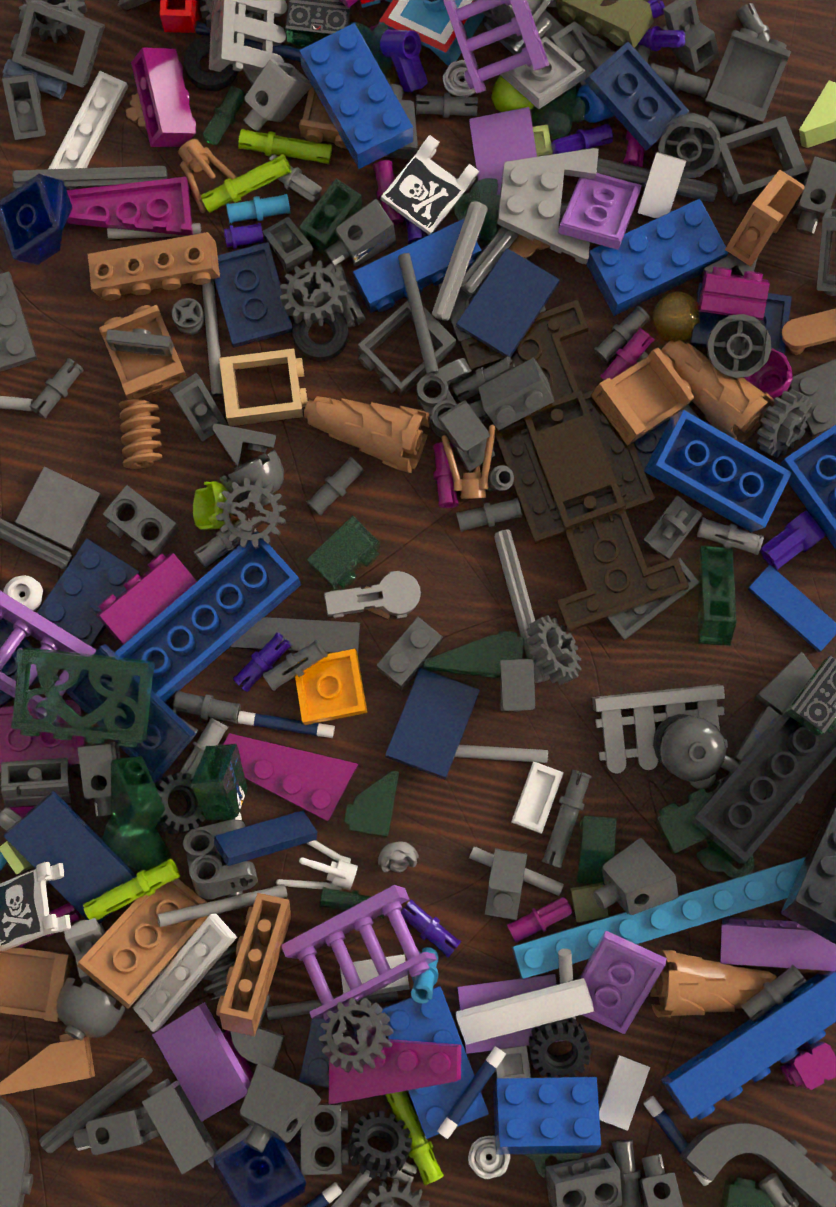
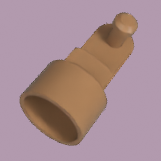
M836 308L788 321L782 329V340L787 345L788 351L791 354L798 355L806 347L834 341L836 345Z

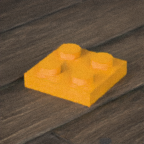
M356 649L327 654L326 658L324 657L304 670V675L301 677L295 676L302 723L304 725L367 713Z

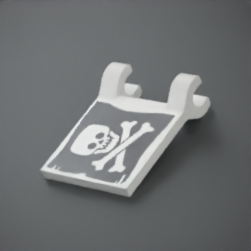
M431 135L427 137L415 156L380 198V200L428 235L434 232L461 196L472 186L476 180L475 177L479 173L476 168L469 164L459 179H456L430 160L436 153L435 148L440 143Z
M50 862L40 863L36 866L35 870L0 883V951H6L48 934L71 929L69 915L56 918V914L49 915L46 881H53L64 877L63 863L50 866Z

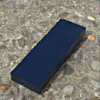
M302 810L216 835L214 845L227 866H231L315 841L318 832Z

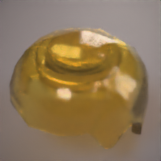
M680 291L665 294L657 302L653 310L656 332L666 341L673 340L676 342L690 338L693 327L700 323L698 302L690 294Z

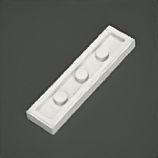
M99 71L48 169L87 168L128 89L126 82ZM65 187L70 190L76 189V187Z
M216 913L210 914L132 1007L152 1032L160 1030L237 938Z
M582 978L456 1011V1019L467 1045L594 1012L585 979Z

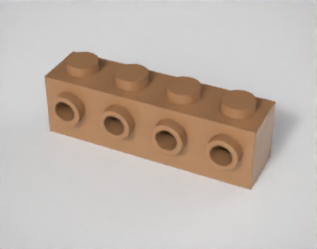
M208 232L88 254L91 290L101 299L108 301L120 299L121 295L125 294L146 295L153 289L175 290L180 288L181 284L193 283L203 285L210 283L211 279L220 278L216 242Z
M257 893L253 907H249L245 920V926L247 927L244 936L239 937L236 947L237 958L235 965L230 966L227 974V990L225 996L221 995L217 1005L216 1015L220 1016L222 1029L255 1037L281 953V945L284 943L291 920L289 899Z

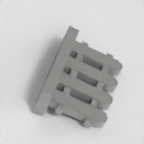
M212 0L209 69L221 72L229 64H233V70L240 72L245 67L261 72L270 59L284 62L283 58L278 54L272 53L273 46L280 45L286 38L285 30L281 26L274 24V17H280L286 12V1ZM246 9L264 14V21L246 17ZM244 38L263 43L262 50L244 46Z
M716 684L592 697L593 710L596 712L601 711V719H595L596 728L602 727L605 749L603 752H598L599 760H606V766L612 773L623 772L626 768V758L637 757L638 763L643 769H654L658 764V758L653 748L655 722L664 721L668 717L678 714L704 718L717 726L720 731L718 715L725 714L723 706L717 707V699H725L724 686ZM696 702L697 709L685 710V703ZM664 705L665 712L654 713L653 706ZM633 708L632 716L621 715V709ZM634 724L636 748L625 749L623 725ZM724 739L725 746L728 748L727 739Z

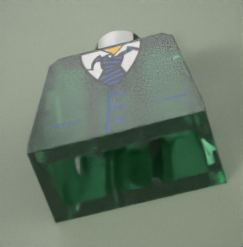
M237 744L206 746L191 782L205 818L208 820H242L240 810L247 794V784Z

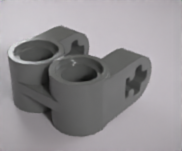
M465 358L457 359L439 368V373L435 375H424L417 384L418 404L425 412L429 413L432 431L440 438L443 435L448 437L442 424L438 421V416L458 405L448 388L472 374ZM435 387L441 394L436 398H429L424 394V391L427 388ZM482 400L469 405L481 422L490 418L483 408Z
M236 819L192 829L186 834L183 846L187 856L189 874L194 889L201 898L207 900L215 899L220 896L247 890L258 882L253 862L244 861L231 866L222 865L220 853L214 845L216 835L246 827L243 821ZM207 847V849L203 851H197L200 848ZM207 875H214L210 879H203Z

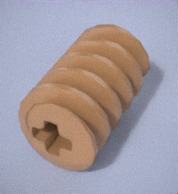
M139 399L121 401L119 406L123 410L119 413V416L124 422L120 425L121 432L125 433L121 437V442L125 445L122 449V455L127 458L122 464L130 469L151 467L154 461L162 459V454L153 452V449L161 447L162 443L152 440V437L161 434V430L151 428V425L160 422L159 417L151 416L152 412L159 410V406Z

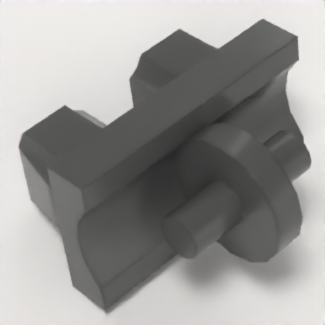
M677 495L644 538L643 542L669 560L703 514L688 505Z

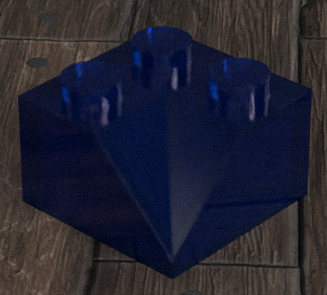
M38 174L0 200V222L13 259L39 265L60 251L63 228L73 209L62 180Z
M273 1136L270 1137L262 1153L244 1143L246 1139L213 1157L214 1170L235 1207H281L305 1192L306 1180L284 1142Z

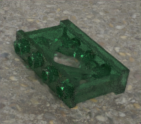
M30 647L17 649L16 662L18 667L11 728L20 729V735L40 736V732L53 733L52 738L60 740H72L73 735L84 736L85 742L103 744L105 739L118 740L117 745L123 747H137L138 742L141 743L147 740L152 675L154 674L155 661ZM31 664H35L41 687L28 691ZM60 669L66 670L69 674L68 681L64 684L55 685L54 681L62 680L57 675ZM82 670H89V679L94 689L108 698L93 712L81 717L66 704L59 692L72 687L78 681ZM103 674H109L112 677V682L107 686L115 687L113 691L101 685L100 678ZM134 675L140 676L138 703L125 696ZM38 694H45L47 698L36 706V709L43 707L47 710V715L44 719L33 718L28 712V702ZM120 702L130 706L135 713V722L127 729L120 728L115 724V718L119 715L127 719L125 711L116 707ZM59 715V716H60L62 719H64L68 724H66V723H57V722H54V721H55V719L57 718V716ZM104 718L106 728L91 726Z

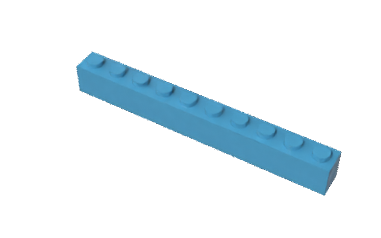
M805 857L678 895L679 897L634 915L623 912L512 946L511 949L520 978L525 979L558 969V951L561 949L571 950L572 964L590 959L605 930L634 944H639L786 899Z

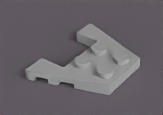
M592 148L506 161L502 172L497 224L532 241L535 238L550 245V249L560 254L561 252L569 254L576 258L575 261L586 264L589 257L590 242L558 233L564 175L594 179L597 172L599 149Z

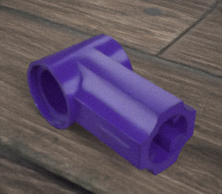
M386 30L380 40L381 52L385 57L392 58L403 91L413 92L423 88L428 81L419 58L421 50L419 34L415 31Z
M807 510L784 527V531L772 538L760 549L763 559L774 569L778 570L801 551L806 552L826 536V533Z

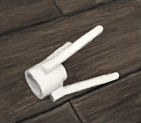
M315 840L307 844L337 862L332 861L330 866L306 858H300L299 862L328 873L326 880L332 881V883L277 879L275 882L278 886L284 884L288 887L323 889L341 893L342 888L350 891L358 866L350 863L351 858L341 856Z

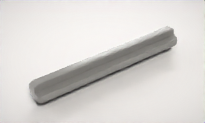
M480 202L470 203L434 305L432 316L439 320L448 321L450 319L486 216L487 206Z

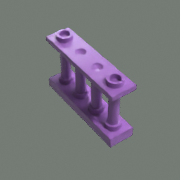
M443 0L468 69L464 71L466 82L470 89H475L476 93L486 91L484 80L527 64L528 67L532 65L534 71L550 66L527 0H478L460 8H457L455 0ZM502 4L512 5L515 17L511 18L512 22L468 39L462 20ZM514 34L517 36L522 35L526 47L522 48L521 53L479 69L473 53L474 50Z
M0 591V620L4 618L12 623L14 628L0 648V671L25 636L29 637L31 635L41 641V648L17 681L0 672V690L33 709L32 713L44 722L50 720L57 724L60 720L62 709L57 707L56 704L78 672L84 668L97 650ZM58 652L68 658L69 664L47 696L42 698L29 690L28 687L52 653L56 654Z
M393 885L281 945L285 957L299 959V961L304 962L322 1006L309 1012L311 1018L324 1019L325 1022H328L331 1019L328 1017L327 1012L331 1011L336 1014L339 1011L337 1007L338 1002L347 1007L349 1006L350 998L353 997L356 1001H359L409 974L411 977L418 976L430 969L428 964L437 960L434 953L423 952L419 954L400 912L402 909L401 904L410 900L405 888ZM382 914L389 917L408 960L392 969L371 926L374 924L372 919ZM353 929L360 931L379 976L362 984L343 941L345 939L344 934ZM325 944L332 947L350 988V991L335 999L315 957L317 954L316 949Z

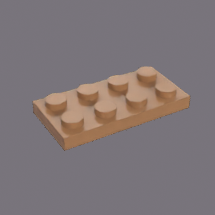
M175 879L156 889L155 894L151 896L145 895L136 899L78 962L77 967L127 1009L171 962L208 917L205 916L159 927L157 914L207 903L179 879Z

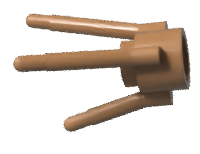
M192 139L184 143L178 151L179 156L183 160L180 167L187 177L200 212L204 213L206 209L192 170L194 172L204 170L211 179H214L215 174L209 166L210 161L227 178L234 179L237 176L222 164L208 147L203 148L197 139Z
M494 425L489 426L488 432L490 437L487 438L482 472H480L479 465L473 469V473H463V479H460L448 437L446 435L442 436L444 450L454 480V491H461V499L486 498L495 434Z

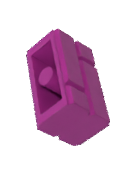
M713 266L712 272H704L698 305L701 312L729 316L745 314L758 320H763L770 283L768 280L762 279V273L744 271V276L732 275V269Z
M817 1041L811 1045L806 1042L799 1046V1053L794 1058L783 1063L784 1065L780 1067L789 1085L794 1084L795 1087L801 1086L813 1090L824 1084V1079L829 1081L836 1077V1056L830 1045L825 1042Z

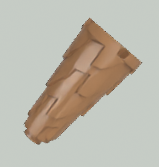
M670 340L662 348L661 352L671 359L673 368L681 379H684L690 385L694 395L692 402L706 415L705 418L713 427L740 443L747 440L762 424L761 419L764 416L761 414L763 408L767 409L769 406H774V399L767 392H762L743 377L734 378L722 374L713 367L707 356L691 344H685L680 340L676 342Z
M317 396L314 401L309 400L304 410V418L308 419L309 425L328 433L331 438L359 448V451L383 460V464L407 473H412V469L416 468L425 447L428 435L423 434L421 425L428 428L430 425L429 413L404 406L396 408L373 402L366 404L344 398L336 400Z
M659 950L657 953L667 959L665 967L650 990V996L659 997L660 1005L652 1004V1008L657 1017L663 1018L705 1015V1012H735V1009H743L741 1004H744L764 988V983L767 981L771 983L777 977L765 970L735 967L733 964H722L717 961L704 960L702 957L680 954L673 950Z

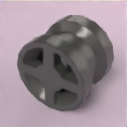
M183 298L174 304L172 317L176 328L185 335L199 333L205 324V316L201 305L192 298Z

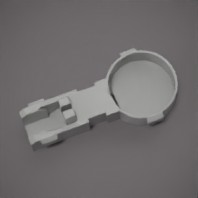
M400 571L389 572L379 585H372L371 588L361 589L359 587L324 593L327 617L339 618L344 617L345 614L363 612L365 609L374 608V610L382 609L387 614L396 616L397 619L407 618V614L412 612L417 606L421 591L417 580L412 575ZM379 592H382L383 599H379Z

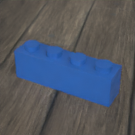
M465 218L353 271L354 283L369 312L372 313L376 310L383 312L393 307L395 301L403 297L408 299L398 260L400 254H410L419 293L423 291L422 288L434 284L437 286L442 284ZM477 241L467 270L481 254V248Z

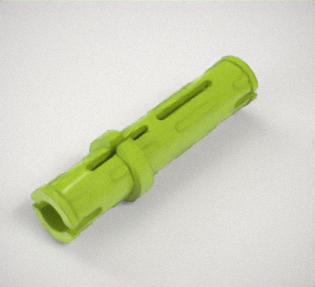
M245 129L240 131L239 149L264 152L265 156L284 154L292 158L326 164L330 163L331 144L282 137L271 131L268 134Z
M281 154L239 177L224 180V184L202 194V201L209 213L232 201L237 203L241 201L242 196L291 173L290 164L285 155Z
M170 858L153 869L138 872L137 877L84 903L83 907L89 920L93 918L99 920L140 897L155 894L156 889L180 878L178 867Z
M401 1091L385 1094L393 1114L396 1115L397 1122L401 1119L405 1123L403 1129L409 1128L410 1130L409 1138H412V1144L408 1155L410 1158L413 1157L424 1185L444 1177L431 1149L434 1146L431 1141L426 1139L407 1092Z

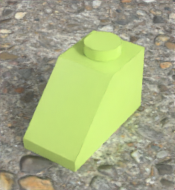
M828 81L799 129L801 145L803 147L809 148L836 138L835 82Z

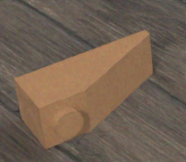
M68 1034L59 1035L60 1042L50 1044L0 1082V1095L94 1077L95 1071L89 1037H84L80 1041Z

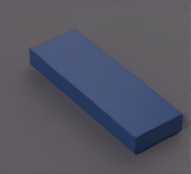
M771 565L747 589L817 652H821L836 635V622Z

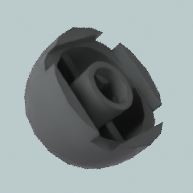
M695 113L682 114L672 119L663 130L658 146L659 153L686 160L681 177H700L704 175L705 171L717 164L721 152L720 133L715 124L707 117Z
M745 314L730 315L718 321L710 331L707 340V355L713 367L722 374L734 378L749 377L759 371L767 363L772 349L771 336L764 325L755 317Z
M275 449L268 453V457L266 453H263L234 468L235 472L229 475L225 473L219 477L229 493L234 491L232 487L233 482L242 487L244 486V478H248L251 485H255L259 478L263 482L262 488L265 489L269 484L274 486L271 493L274 495L273 493L281 488L283 484L284 469ZM250 492L240 495L235 501L238 503L248 498ZM263 495L262 506L270 503L269 499Z
M688 716L677 719L664 731L665 734L660 742L659 751L661 761L670 773L681 780L697 782L706 780L719 771L725 760L726 746L724 737L717 726L704 718Z
M67 978L60 990L56 1006L59 1020L67 1026L64 1032L82 1041L84 1036L99 1038L113 1031L124 1014L125 1007L122 1005L116 1009L114 1005L117 1000L85 982L79 988L73 985L74 978Z

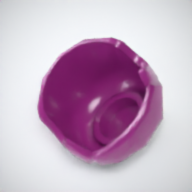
M772 348L767 363L753 375L744 378L764 393L767 392L775 399L781 396L783 391H788L793 380V374L787 357Z

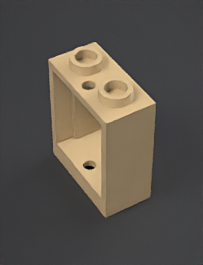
M294 348L219 358L226 419L229 426L303 417L302 407H306L308 400L306 388H300L298 377H304L302 358H296ZM288 363L293 402L244 409L239 408L235 370Z

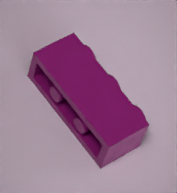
M142 48L131 62L150 146L181 147L196 134V121L191 114L189 92L185 89L182 77L183 67L178 60L176 49Z
M161 553L148 563L150 570L142 577L138 573L123 584L126 589L118 597L112 594L99 604L98 607L101 611L96 616L119 644L124 645L197 582L174 553L167 556Z

